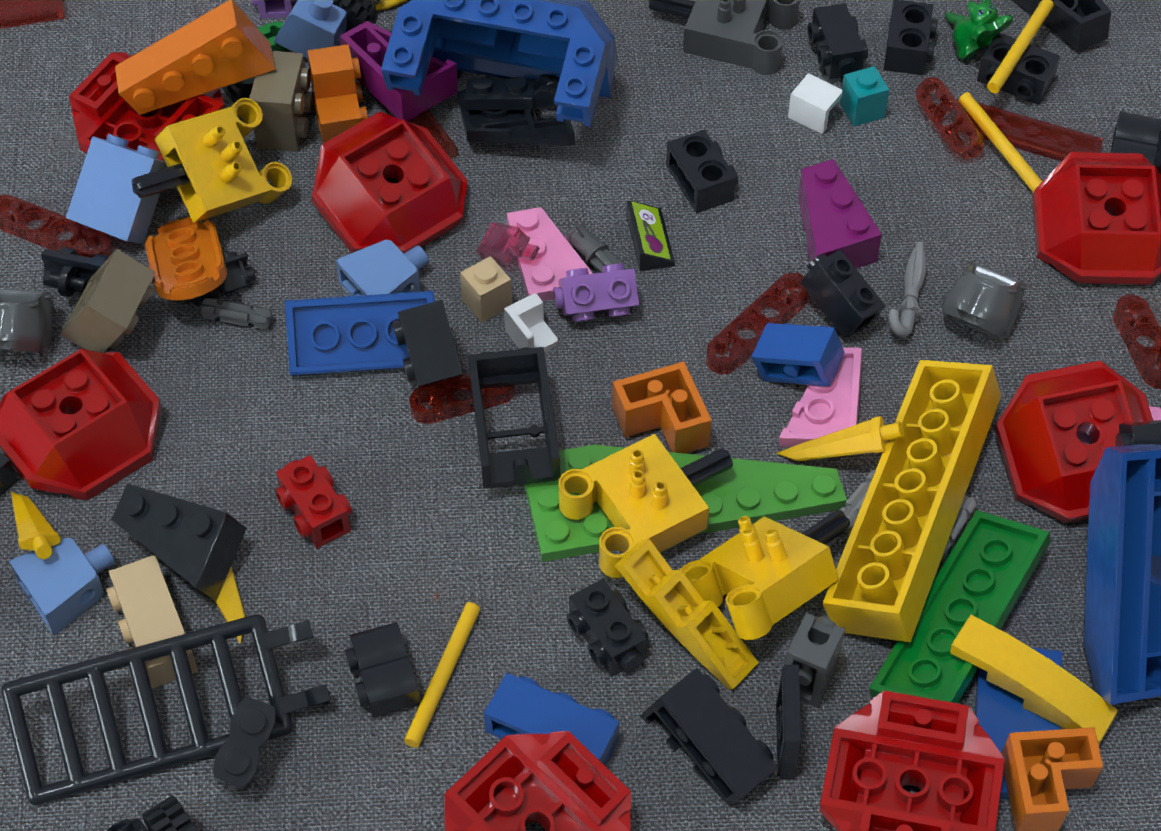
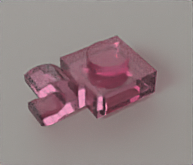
M492 222L476 252L482 259L491 256L495 262L510 265L514 256L533 261L540 248L539 246L529 244L528 242L531 238L525 235L519 227Z

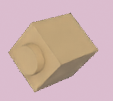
M491 256L460 272L462 300L481 323L504 311V308L512 305L511 279Z

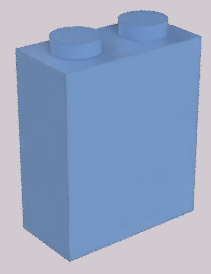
M108 134L106 139L92 136L66 218L127 242L144 244L160 193L139 198L132 191L131 181L135 177L167 168L166 162L158 159L160 152L141 145L138 146L137 150L127 147L129 140L112 134Z

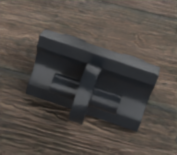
M62 247L59 251L45 249L41 253V260L44 263L43 285L57 287L60 296L71 297L75 291L82 293L89 279L109 257L95 254L91 258L79 256L74 249Z

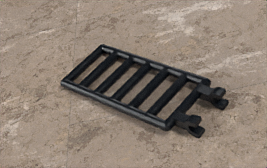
M255 614L4 683L1 693L29 803L41 805L217 755L218 750L230 737V734L209 739L186 650L211 644L231 720L236 707L243 699L227 639L252 633L271 706L275 707L276 712L274 729L269 740L290 734L293 730L291 712L330 702L326 684L285 696L275 659L274 648L313 638L309 620L268 632L265 618L262 615ZM168 655L171 658L193 743L168 751L145 663L146 661ZM129 666L151 756L126 763L104 673ZM84 678L88 679L109 763V768L84 774L62 684ZM43 689L46 690L68 778L67 780L42 786L20 697L21 695Z

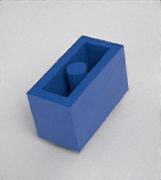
M767 323L751 357L763 381L830 387L845 351L833 327Z

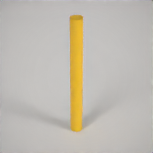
M1041 0L987 84V89L991 93H998L1052 10L1054 4L1051 0Z
M969 92L961 95L958 102L1034 193L1042 180Z
M467 602L408 729L404 743L410 747L418 748L481 610L475 603Z

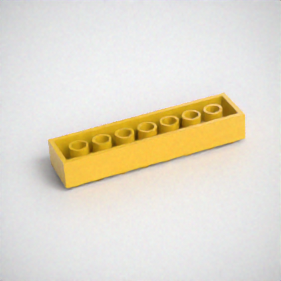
M930 360L919 361L895 423L901 422L904 437L888 440L886 443L885 452L882 453L837 565L836 571L839 580L829 586L823 600V606L829 619L835 622L837 626L844 628V633L911 643L1002 396L992 365Z

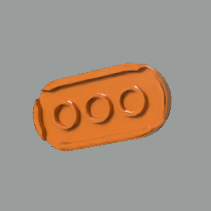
M191 217L176 219L160 226L157 229L158 235L154 238L151 235L147 238L145 247L149 268L155 272L152 282L156 293L160 297L167 300L196 298L214 290L225 280L227 267L218 233L212 221L205 219L204 223L199 221L193 223Z

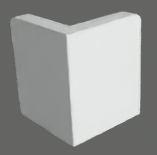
M808 73L791 93L788 118L822 134L827 129L829 111L842 97V89Z
M536 293L504 308L505 331L519 349L524 347H544V352L558 345V338L544 322L543 301Z

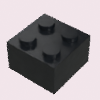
M439 300L399 311V321L392 323L398 346L406 344L409 358L403 359L408 382L416 380L417 387L420 388L462 376L463 372L443 301Z

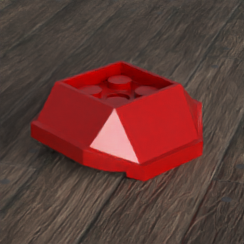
M111 52L69 95L80 150L87 153L92 136L106 139L108 134H112L129 140L127 147L137 150L138 146L141 145L160 152L155 138L168 125L225 109L221 90L219 88L139 115L119 95L115 71L116 65L133 55H127L126 52ZM160 152V153H159V156H158V159L164 160V158H163V156H162V154H161V152Z
M377 112L321 145L311 202L351 253L383 240H391L402 253H405L417 245L423 247L461 224L468 180L427 128L407 122L404 119ZM393 178L396 179L398 183H390L385 179Z
M1070 152L1039 184L1032 196L1037 258L1048 265L1052 264L1061 273L1077 283L1151 285L1161 277V174L1140 153Z
M81 348L4 394L0 402V450L10 459L13 467L30 488L51 493L70 494L72 498L88 501L153 461L155 439L162 409L160 399L119 352L100 353Z
M1101 360L1026 375L994 428L1015 500L1028 506L1032 505L1064 523L1089 519L1090 481L1106 447L1116 446L1115 440L1116 435L1119 433V424L1154 421L1145 393ZM1076 433L1088 434L1092 438L1093 444L1082 443Z
M884 690L870 700L868 705L834 727L819 811L837 831H995L1005 758L989 735L979 725V720L969 705ZM905 785H914L918 787L921 791L918 793H910L905 791L902 787Z
M570 731L551 732L550 734L506 735L445 792L444 831H526L525 825L531 822L541 824L546 831H631V790Z

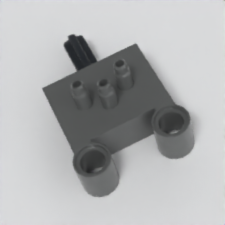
M649 0V9L688 18L684 28V53L752 68L761 75H771L780 69L783 38L778 32L762 30L766 19L777 29L786 30L794 27L798 20L800 0H696V2L691 0Z

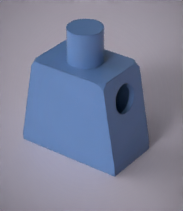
M298 0L280 28L274 42L295 53H303V56L308 59L307 50L340 46L339 36L346 32L347 13L344 9L334 5L333 0Z
M383 240L336 260L339 283L350 296L420 292L418 270L429 264L428 257L420 246L417 245L409 251L402 253L391 240Z
M65 538L60 540L59 544L51 547L52 555L47 559L38 558L35 551H32L9 561L18 584L53 635L60 632L103 597L104 590L97 574L115 564L113 556L104 543L83 554L72 538Z

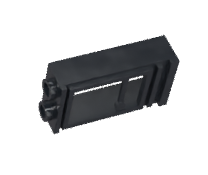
M524 347L518 350L468 355L483 489L559 480L561 477L560 455L544 347ZM537 383L543 426L532 425L530 428L486 432L481 389ZM541 433L545 434L546 447L489 453L487 439L530 435L536 438Z

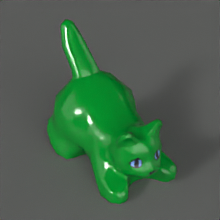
M982 0L980 4L970 1L968 3L970 15L967 17L947 12L945 18L950 24L954 25L952 39L956 46V55L962 60H968L984 46L989 47L994 37L1010 26L1013 22V17L1011 15L999 17L996 8L991 4L990 0Z

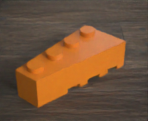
M233 0L226 1L115 66L118 93L139 115L276 70L270 42Z

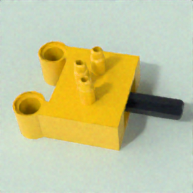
M241 98L231 107L168 125L155 138L167 168L135 177L131 182L133 186L132 191L139 198L177 187L193 223L256 202L263 204L272 203L289 189L292 184V175L289 169L279 162H271L258 172L243 139L260 124L263 114L260 106L254 100ZM267 179L273 183L274 187L268 183Z
M653 434L583 469H571L563 473L559 479V509L565 517L579 520L587 517L592 512L594 502L599 504L614 526L604 531L600 537L599 567L606 576L622 578V574L614 565L640 540L650 539L661 553L707 529L709 507L694 487L730 470L733 467V461L727 450L718 449L680 468L658 437ZM573 493H580V494H582V495H578V496H577V495H571V494H573ZM612 551H621V552H623V553H622V554H613V553H610V552H612Z
M835 510L803 533L790 529L765 516L753 524L750 517L742 516L738 520L740 533L699 560L689 562L680 569L704 601L713 600L717 607H719L723 602V596L727 595L726 604L737 636L744 640L758 639L766 635L771 630L772 625L839 580L830 548L826 544L847 531L850 526V521L843 511Z

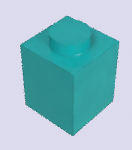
M875 66L848 73L843 77L840 105L853 126L885 118L890 89Z

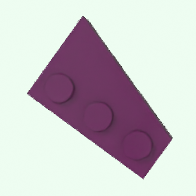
M366 21L339 36L340 45H349L351 58L358 57L361 78L357 80L399 119L409 121L458 93L457 63L448 59L446 62H443L434 57L431 58L421 96L414 95L413 91L394 88V91L387 90L381 67L392 32Z
M831 159L803 168L801 170L798 200L803 229L806 232L807 252L810 261L823 253L828 257L841 250L856 269L877 262L882 233L835 160Z

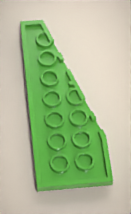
M589 445L559 450L561 475L571 469H583L625 447ZM669 452L680 468L705 456ZM731 458L733 467L730 470L694 487L709 507L707 529L696 535L739 528L738 520L742 516L750 517L752 524L764 516L773 521L840 510L842 507H846L845 503L847 501L838 471L835 468ZM559 480L524 484L542 562L599 552V540L602 533L614 526L597 502H594L593 510L587 517L579 520L565 517L559 509ZM573 493V494H571V495H577V496H578V495H582V494H580V493Z

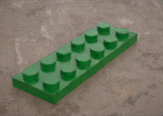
M976 510L932 583L911 643L896 642L869 687L871 698L876 697L885 690L958 703L979 667L951 654L953 641L970 614L998 629L1002 628L1051 542L1050 532Z

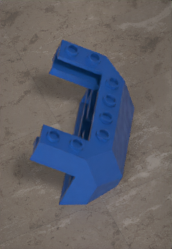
M412 0L398 9L381 72L387 90L394 91V88L413 91L414 95L421 96L432 57L446 62L448 59L457 63L458 71L502 79L513 77L537 79L541 74L556 75L560 78L554 98V104L558 105L556 112L557 121L564 122V119L583 122L584 126L591 127L599 96L607 98L611 96L617 61L616 43L614 35L589 1Z
M1139 444L1106 447L1090 481L1083 643L1095 692L1110 705L1161 696V445Z

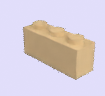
M155 555L108 571L113 586L107 588L106 591L113 610L122 609L125 619L119 620L118 624L126 644L134 641L135 647L185 634ZM186 650L192 674L196 673L198 669L192 650ZM170 655L145 662L152 689L176 680Z

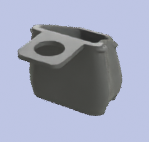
M972 261L965 263L966 268L963 270V273L944 299L942 314L949 320L1004 341L1014 326L1024 290H1027L1028 287L1026 283Z
M0 289V351L47 355L52 339L51 298H53L51 292Z

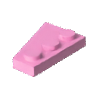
M541 207L506 213L507 225L527 297L536 293L542 301L554 299L553 288L559 287V279L567 277L566 271L588 268ZM588 268V273L593 274L591 270Z
M843 348L845 353L830 387L807 385L801 400L797 401L792 410V418L787 428H783L779 436L780 447H793L858 424L862 348Z

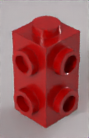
M309 455L301 460L288 463L283 469L276 472L279 488L275 489L276 497L284 510L290 508L295 515L293 522L303 539L309 537L316 549L351 532L349 515L353 514L350 503L343 493L336 494L332 488L334 486L333 479L324 465L318 467L312 456Z

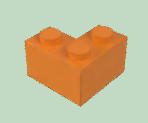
M348 44L307 50L311 71V88L314 93V107L322 144L368 118L366 106L359 107V103L363 102L360 82H355V79L361 78L358 57L351 58Z
M684 361L613 381L612 410L624 437L661 427L671 452L688 453L710 446L712 419Z
M1095 727L1009 733L1001 754L1005 758L1003 770L1015 830L1059 831L1069 813L1065 789L1092 788L1103 769Z

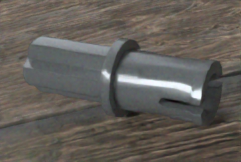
M584 224L576 225L579 233L573 228L568 233L566 240L585 257L587 266H593L599 273H603L602 266L619 264L608 252V245L600 243L586 229Z

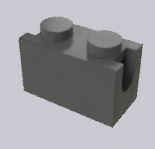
M808 613L805 614L787 650L785 664L799 665L800 701L818 708L836 671L845 629L837 626L835 622L828 618H816Z

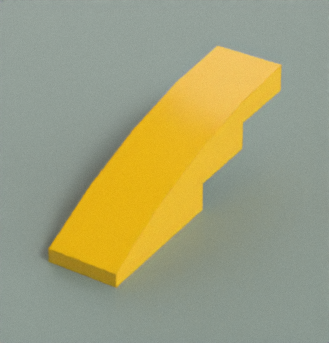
M650 539L640 540L614 565L663 625L726 688L733 690L759 663L743 640L737 636L736 631L714 601H704L681 569H671Z
M971 614L951 645V654L987 671V681L1023 698L1022 708L1064 729L1095 727L1098 745H1100L1117 715L1118 710L1114 706L1107 703L1085 683L1049 658Z

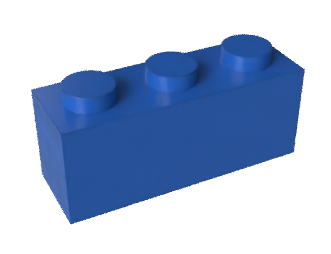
M506 673L484 712L486 733L503 739L506 735L550 734L551 732L570 731L605 766L619 741L620 721L616 720L609 712L599 708L592 710L578 704L568 694L562 692L555 694L541 688L537 682L525 676L518 678Z

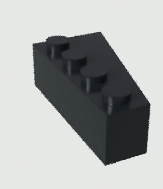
M1012 0L1031 15L1041 2V0ZM1051 0L1054 6L1043 24L1076 50H1083L1108 39L1111 10L1103 0Z

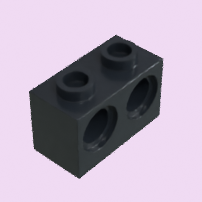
M893 0L883 70L916 75L924 74L925 63H932L935 42H929V38L935 39L938 19L932 18L934 4Z
M1002 33L994 37L982 56L977 77L978 82L986 85L989 83L1016 41L1015 38ZM1029 44L1000 90L1040 105L1055 79L1060 55Z
M705 129L667 142L666 167L696 214L734 201L735 185L738 184L736 170L732 165L726 163L719 144L711 140Z

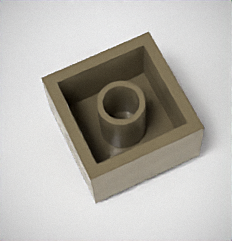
M272 51L276 70L255 76L249 98L258 103L263 114L262 121L254 129L257 148L298 152L301 138H306L308 133L307 112L312 113L314 107V93L308 91L311 71L310 68H305L303 53Z
M116 249L89 279L60 335L87 350L104 353L109 347L114 350L124 334L128 336L137 324L139 316L135 312L139 306L143 307L150 298L154 288L149 286L155 272Z

